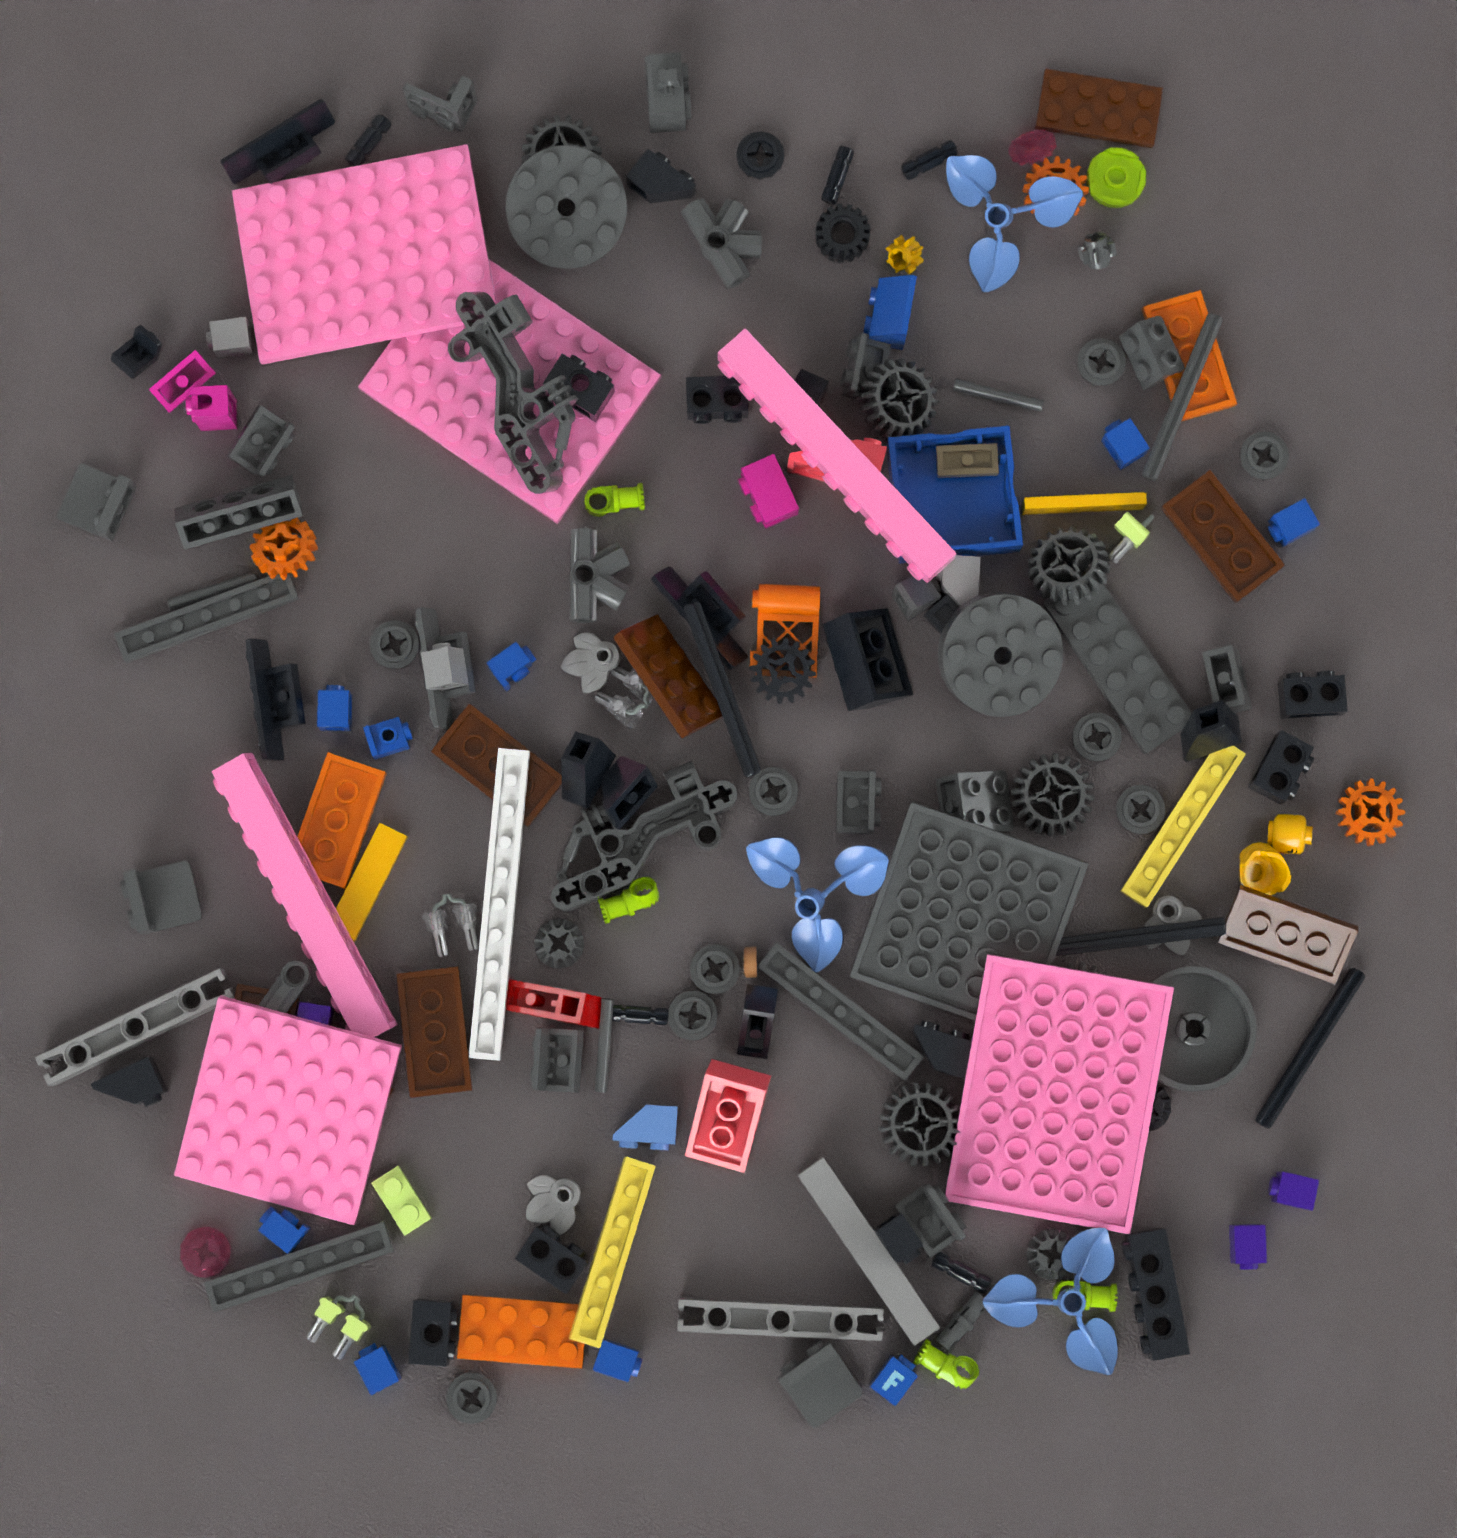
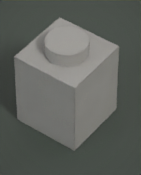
M246 317L210 321L211 331L206 332L207 346L209 350H213L218 359L254 354L251 327Z
M446 642L432 645V650L421 653L426 689L444 691L468 685L463 648L451 647L450 643Z

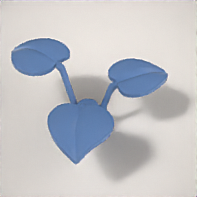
M976 155L949 156L947 159L946 175L953 196L959 203L968 207L977 206L984 197L987 202L985 220L988 225L994 227V232L997 235V241L988 237L980 239L973 245L969 254L971 271L983 292H990L1003 286L1013 277L1018 269L1020 262L1018 247L1011 242L1002 243L1001 228L1007 227L1012 222L1013 214L1035 209V218L1040 224L1047 227H1059L1072 218L1083 197L1082 189L1072 181L1050 176L1037 180L1030 187L1029 197L1033 204L1012 209L1004 203L993 204L991 196L987 192L996 185L997 174L994 165L988 159Z
M772 837L750 843L746 847L747 856L753 870L767 885L774 888H784L790 882L791 876L793 877L796 889L794 895L798 898L795 903V911L802 919L797 922L792 930V942L799 955L808 963L810 968L815 973L821 971L834 960L843 943V931L839 923L832 918L821 920L819 912L824 906V898L844 881L848 890L853 894L868 896L875 893L885 880L889 863L888 856L871 846L855 845L848 847L835 860V868L842 876L822 892L814 888L806 889L803 892L799 875L794 871L800 865L801 857L797 847L791 841L781 837Z
M1106 1228L1088 1229L1078 1233L1066 1243L1061 1255V1264L1066 1271L1076 1275L1073 1288L1061 1291L1057 1299L1035 1298L1037 1291L1034 1283L1024 1275L1011 1274L1003 1277L983 1298V1306L993 1318L1011 1327H1025L1033 1323L1038 1315L1035 1304L1058 1306L1063 1313L1076 1316L1077 1325L1080 1328L1073 1330L1067 1337L1066 1351L1069 1359L1082 1369L1111 1375L1114 1371L1118 1354L1115 1332L1110 1324L1101 1318H1092L1084 1325L1082 1312L1085 1309L1086 1300L1083 1294L1079 1292L1081 1277L1086 1282L1098 1283L1105 1280L1113 1270L1115 1260L1108 1230Z

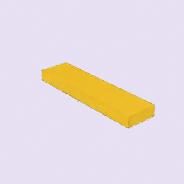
M1144 492L1025 497L1021 504L1022 515L1143 510L1147 504V497Z
M382 823L378 824L336 907L354 943L408 838L406 835Z

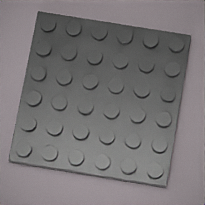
M911 801L850 977L975 1021L987 954L1048 965L1053 964L1086 873L1088 862Z

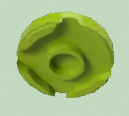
M1111 147L1099 153L1092 159L1086 172V185L1089 187L1090 195L1098 203L1109 208H1122L1132 204L1140 197L1146 184V169L1144 165H1142L1139 157L1134 152L1125 148Z

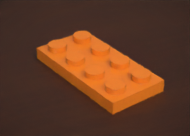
M1201 290L1146 305L1142 308L1145 320L1156 316L1162 317L1185 367L1208 315ZM1217 339L1213 343L1182 421L1231 408L1237 404ZM1184 370L1164 379L1170 401L1173 399Z
M327 752L297 837L319 879L346 889L387 773Z
M463 1294L457 1359L582 1369L585 1344L568 1339L579 1304Z

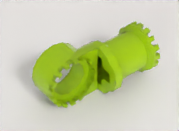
M638 483L635 487L618 488L617 485L593 487L585 495V509L590 515L595 517L619 512L620 509L638 507L640 510H645L643 484ZM600 494L606 498L607 504L603 509L596 510L590 506L589 500L593 495Z
M641 877L634 880L628 889L622 890V894L607 899L601 897L598 899L605 924H607L612 919L628 914L633 916L636 910L652 907L651 904L655 905V901L658 902L660 897L654 879ZM643 889L651 890L646 895H637L639 891H644Z
M1066 1279L1057 1282L1052 1291L1053 1299H1057L1059 1291L1063 1286L1071 1285L1073 1287L1074 1281ZM1080 1281L1081 1288L1079 1292L1083 1294L1086 1300L1084 1310H1089L1092 1307L1106 1308L1109 1312L1116 1311L1117 1300H1114L1118 1299V1296H1115L1118 1294L1116 1284L1096 1286L1091 1285L1089 1282Z
M928 1339L920 1347L922 1352L918 1351V1355L913 1360L914 1364H921L934 1372L936 1378H943L952 1385H955L956 1388L959 1386L960 1389L970 1387L979 1376V1367L972 1358L968 1356L956 1357L951 1353L945 1354L932 1346L931 1341ZM957 1366L965 1368L969 1372L970 1378L961 1376L957 1371Z

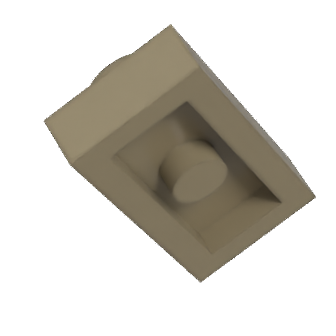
M997 443L936 446L937 478L998 476Z

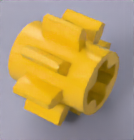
M900 235L894 239V243L886 247V250L889 252L886 262L895 269L896 273L905 269L906 273L910 274L916 270V266L924 262V259L920 257L924 248L915 241L914 236L905 240Z

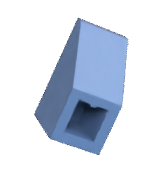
M645 1105L613 1134V1141H619V1147L638 1148V1142L650 1143V1149L669 1150V1144H676L678 1107Z

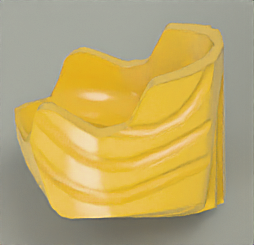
M1263 842L1253 843L1241 851L1239 878L1243 886L1268 895L1285 891L1291 882L1289 867L1280 853L1271 845Z

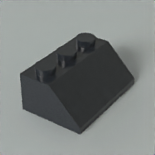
M888 608L849 612L822 624L848 712L872 708L914 695Z

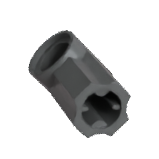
M300 961L286 963L282 968L280 976L258 1006L287 1013L302 991L310 985L313 977L311 968ZM295 967H301L305 973L304 979L298 984H293L289 978L290 971Z

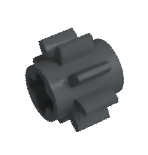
M1094 232L1084 237V245L1078 246L1080 260H1083L1084 265L1088 264L1090 269L1106 268L1111 264L1110 257L1117 256L1115 242H1112V238L1107 237L1103 232Z

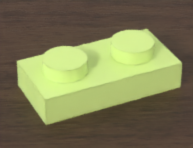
M396 1166L372 1182L373 1187L404 1236L432 1219L399 1166Z

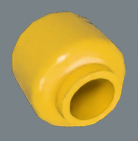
M1278 814L1275 816L1274 821H1269L1267 844L1272 845L1278 853L1302 854L1305 850V844L1312 845L1313 826H1307L1306 818L1303 815Z

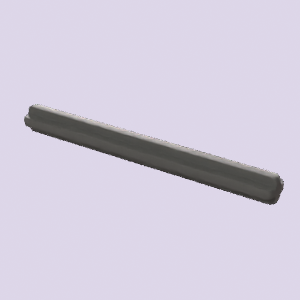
M1209 313L1204 321L1142 471V477L1150 481H1156L1159 477L1223 322V318L1214 313Z

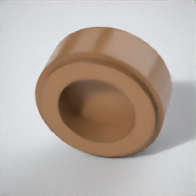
M756 947L744 948V976L746 978H757Z

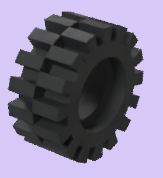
M837 204L836 208L833 209L831 206L827 208L826 213L823 212L820 215V220L816 225L817 247L821 248L823 256L825 254L829 256V260L833 261L835 258L839 259L838 263H843L845 259H848V262L854 261V257L857 256L859 258L863 250H866L870 238V224L867 223V216H862V210L858 207L854 210L852 209L853 205L847 204V207H842V204ZM839 223H846L853 228L854 238L845 244L838 243L832 238V228Z

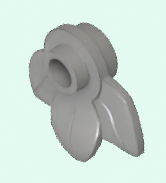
M585 632L574 636V644L577 649L571 651L565 657L561 668L570 675L581 676L582 692L592 693L607 683L609 671L615 669L620 662V651L615 644L609 641H601L597 635ZM607 651V660L601 661V653Z
M1163 896L1155 902L1153 916L1145 923L1144 927L1203 919L1197 910L1183 907L1181 901L1176 897ZM1169 905L1174 909V914L1171 917L1163 915L1162 909L1164 906ZM1190 940L1167 942L1164 944L1172 952L1183 956L1189 948ZM1161 943L1146 946L1148 947V949H1153L1159 946Z
M538 1175L527 1183L529 1190L535 1197L527 1206L526 1219L534 1223L550 1221L552 1229L561 1235L576 1220L575 1206L581 1198L580 1187L574 1180L569 1178L556 1180L549 1175ZM561 1189L569 1193V1199L561 1198Z

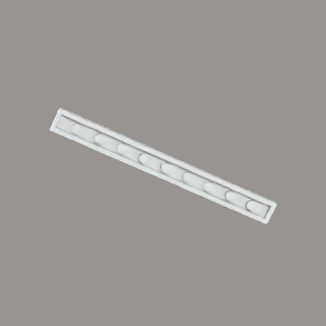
M498 748L469 1058L501 1060L530 751Z

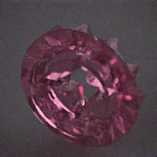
M1033 130L1017 137L1010 144L1008 152L1012 162H1018L1020 166L1030 163L1032 166L1037 161L1044 162V157L1053 155V150L1057 145L1052 133L1045 130Z
M197 1228L188 1233L180 1245V1260L186 1271L196 1277L205 1278L217 1275L226 1267L230 1258L229 1242L224 1234L215 1228ZM207 1239H209L208 1249L213 1254H217V1257H206L205 1261L200 1265L201 1255L192 1249L202 1248L207 1243Z

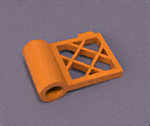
M759 584V590H753L752 608H758L757 646L756 651H750V666L758 664V661L753 658L754 654L760 656L763 654L760 647L763 644V639L769 644L768 649L772 647L771 641L763 634L764 621H777L785 630L776 639L777 642L787 633L795 642H800L790 630L799 622L812 623V636L803 644L800 642L798 650L807 649L805 646L812 640L811 653L809 652L807 655L811 660L815 661L811 665L810 671L816 672V676L809 678H817L820 586ZM783 622L794 623L789 628H787ZM775 651L781 658H784L780 651ZM785 662L775 669L778 672L777 676L795 677L788 670H780L787 664ZM795 668L797 673L803 675V671H797ZM762 669V676H771L770 671Z

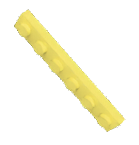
M1230 746L1207 755L1120 890L1121 893L1144 908L1149 906L1246 753L1235 746Z
M627 1156L624 1157L568 1339L596 1348L601 1347L656 1167L655 1165Z

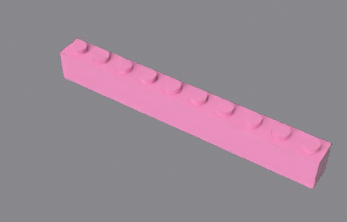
M746 328L718 352V361L720 363L717 366L721 372L729 379L733 376L740 383L738 388L749 401L753 398L761 406L759 411L770 423L775 421L783 429L780 433L790 445L793 446L796 443L803 451L801 456L812 468L817 466L825 474L822 476L825 483L832 490L835 491L838 488L843 493L845 504L854 513L859 511L867 519L864 523L874 535L877 536L880 533L887 540L888 543L885 544L887 549L896 558L901 556L909 564L907 569L918 581L923 579L928 583L954 560L957 553Z
M243 753L213 770L212 773L215 777L213 783L216 790L227 799L230 805L228 806V812L231 818L236 823L239 822L244 831L242 837L245 844L250 850H254L259 859L257 866L264 877H268L274 887L272 888V894L275 900L280 905L283 904L288 913L286 919L290 928L294 932L297 931L303 941L301 948L308 959H312L317 967L315 972L319 982L324 987L327 986L332 995L330 1001L334 1010L338 1014H342L347 1023L345 1030L375 1038L397 1026L398 1023L253 753Z

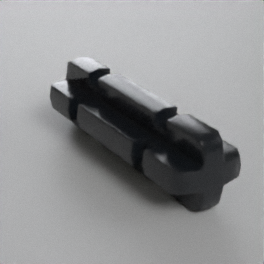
M377 115L371 122L372 127H367L355 143V149H351L345 156V160L351 166L362 165L366 160L365 156H369L383 138L381 134H386L389 130L391 122L385 116Z
M952 140L941 144L940 148L935 147L917 156L915 161L911 159L903 163L901 167L902 172L907 180H911L919 176V172L925 173L944 163V159L947 160L949 156H957V147Z
M846 146L839 147L836 160H834L827 179V186H825L822 193V201L833 205L837 203L840 195L839 190L842 189L849 170L848 164H851L854 156L853 149Z
M613 1005L612 1021L621 1022V1020H625L627 1023L641 1024L655 1022V1025H666L669 1013L666 1008L651 1010V1007L626 1005V1008H623L622 1005Z
M938 1252L933 1259L932 1266L942 1272L944 1270L947 1271V1275L968 1286L970 1284L973 1285V1288L981 1293L987 1292L991 1284L989 1277L981 1273L977 1274L976 1270L955 1259L952 1261L950 1256L942 1252Z

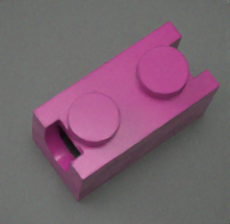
M194 350L149 390L164 408L171 413L186 400V397L191 396L190 387L202 386L216 372L203 359L200 353Z
M228 385L190 387L191 397H186L187 415H191L192 422H195L201 431L238 429L236 398Z
M775 454L741 468V478L737 480L744 496L749 494L754 505L750 506V509L757 523L762 521L766 529L798 515L799 507Z

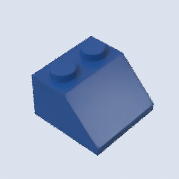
M905 275L879 278L878 287H871L868 305L874 306L873 315L866 316L863 333L869 335L868 339L891 344L890 348L903 350L917 276Z

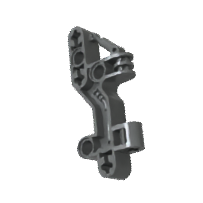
M464 292L456 300V311L466 328L450 340L448 344L449 355L456 362H474L482 358L485 359L496 378L494 430L498 439L531 492L542 494L558 490L563 482V475L560 470L564 466L562 460L563 450H567L571 426L575 421L572 405L579 398L577 395L571 396V386H565L564 384L567 379L565 375H560L550 380L537 390L534 387L533 367L515 336L533 323L518 295L509 296L495 304L491 296L485 292ZM466 341L470 346V351L468 355L465 353L464 345ZM535 403L539 407L538 417H536L533 412V407ZM556 417L560 423L555 443L557 453L554 459L542 440L539 430ZM527 446L532 452L530 460L526 456Z
M690 761L663 773L674 800L641 814L629 830H619L614 827L604 809L603 799L602 805L596 807V804H592V809L588 811L584 807L581 808L580 811L584 820L575 824L572 828V833L562 856L564 860L562 868L556 874L559 884L551 892V900L555 907L563 912L573 911L601 897L603 898L630 886L638 876L657 841L683 829H689L696 846L701 850L711 851L717 848L721 841V830L715 816L731 809L735 805L737 789L734 784L721 780L703 787L695 766ZM723 788L725 792L730 791L732 793L728 797V802L724 803L722 799H718L712 802L714 809L709 810V803L704 796L705 794L709 793L711 800L718 796L719 789ZM610 821L613 829L604 830L596 836L593 828L600 826L601 829L605 828L604 823ZM705 828H710L716 833V839L710 844L701 842L698 837L700 831ZM591 835L601 857V864L568 879L567 869L569 864L574 862L583 837ZM606 837H615L619 841L617 850L606 852L602 849V841ZM619 865H622L624 869H631L627 873L628 878L626 880H622L620 876L611 879L614 886L608 888L607 879L602 872L608 870L609 876L614 875L618 872L617 867ZM591 877H598L603 882L601 890L596 893H590L585 888L586 881ZM578 882L582 893L586 897L580 900L579 894L570 897L571 903L565 905L563 901H557L561 897L560 891L564 889L567 893L577 891L574 884Z

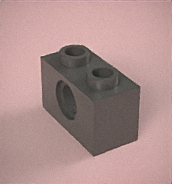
M1228 645L1202 652L1213 703L1223 700L1234 713L1252 709L1239 650L1233 645Z

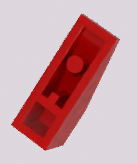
M509 979L506 1010L599 1029L602 997Z

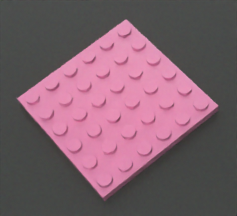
M225 996L218 997L174 1176L355 1225L402 1045Z

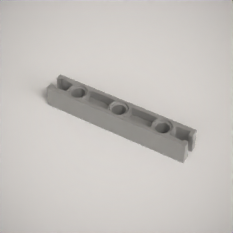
M219 968L35 1057L38 1065L44 1066L45 1069L51 1067L50 1060L63 1056L68 1066L67 1069L55 1076H51L50 1073L44 1074L47 1085L56 1086L215 1009L218 997L209 999L205 987L218 979L220 982L227 979L228 976L225 970ZM233 987L225 990V994L220 996L234 999L235 991ZM196 991L200 995L201 1000L196 1008L191 1009L187 1006L186 998L188 994ZM135 1019H140L144 1025L142 1033L138 1036H134L130 1032V1024ZM83 1046L86 1049L87 1057L85 1061L78 1064L74 1060L73 1054L76 1048Z
M824 1157L797 1174L911 1343L915 1346L940 1328Z
M679 1298L678 1310L684 1311V1306L703 1308L704 1322L700 1324H683V1319H678V1332L882 1341L883 1339L881 1327H876L875 1333L857 1331V1317L859 1315H876L877 1321H883L884 1309L882 1307ZM714 1308H722L726 1312V1320L721 1325H714L708 1319L709 1312ZM777 1311H785L789 1315V1322L783 1328H777L771 1323L772 1315ZM839 1314H848L851 1317V1326L846 1331H839L834 1326L835 1318Z

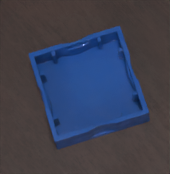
M1010 426L969 429L947 435L928 433L888 437L886 452L890 483L957 553L956 555L985 556L1020 552L1023 546L1019 504L1013 487L1014 461ZM997 443L998 476L937 478L936 446ZM901 556L898 558L899 564L907 563Z

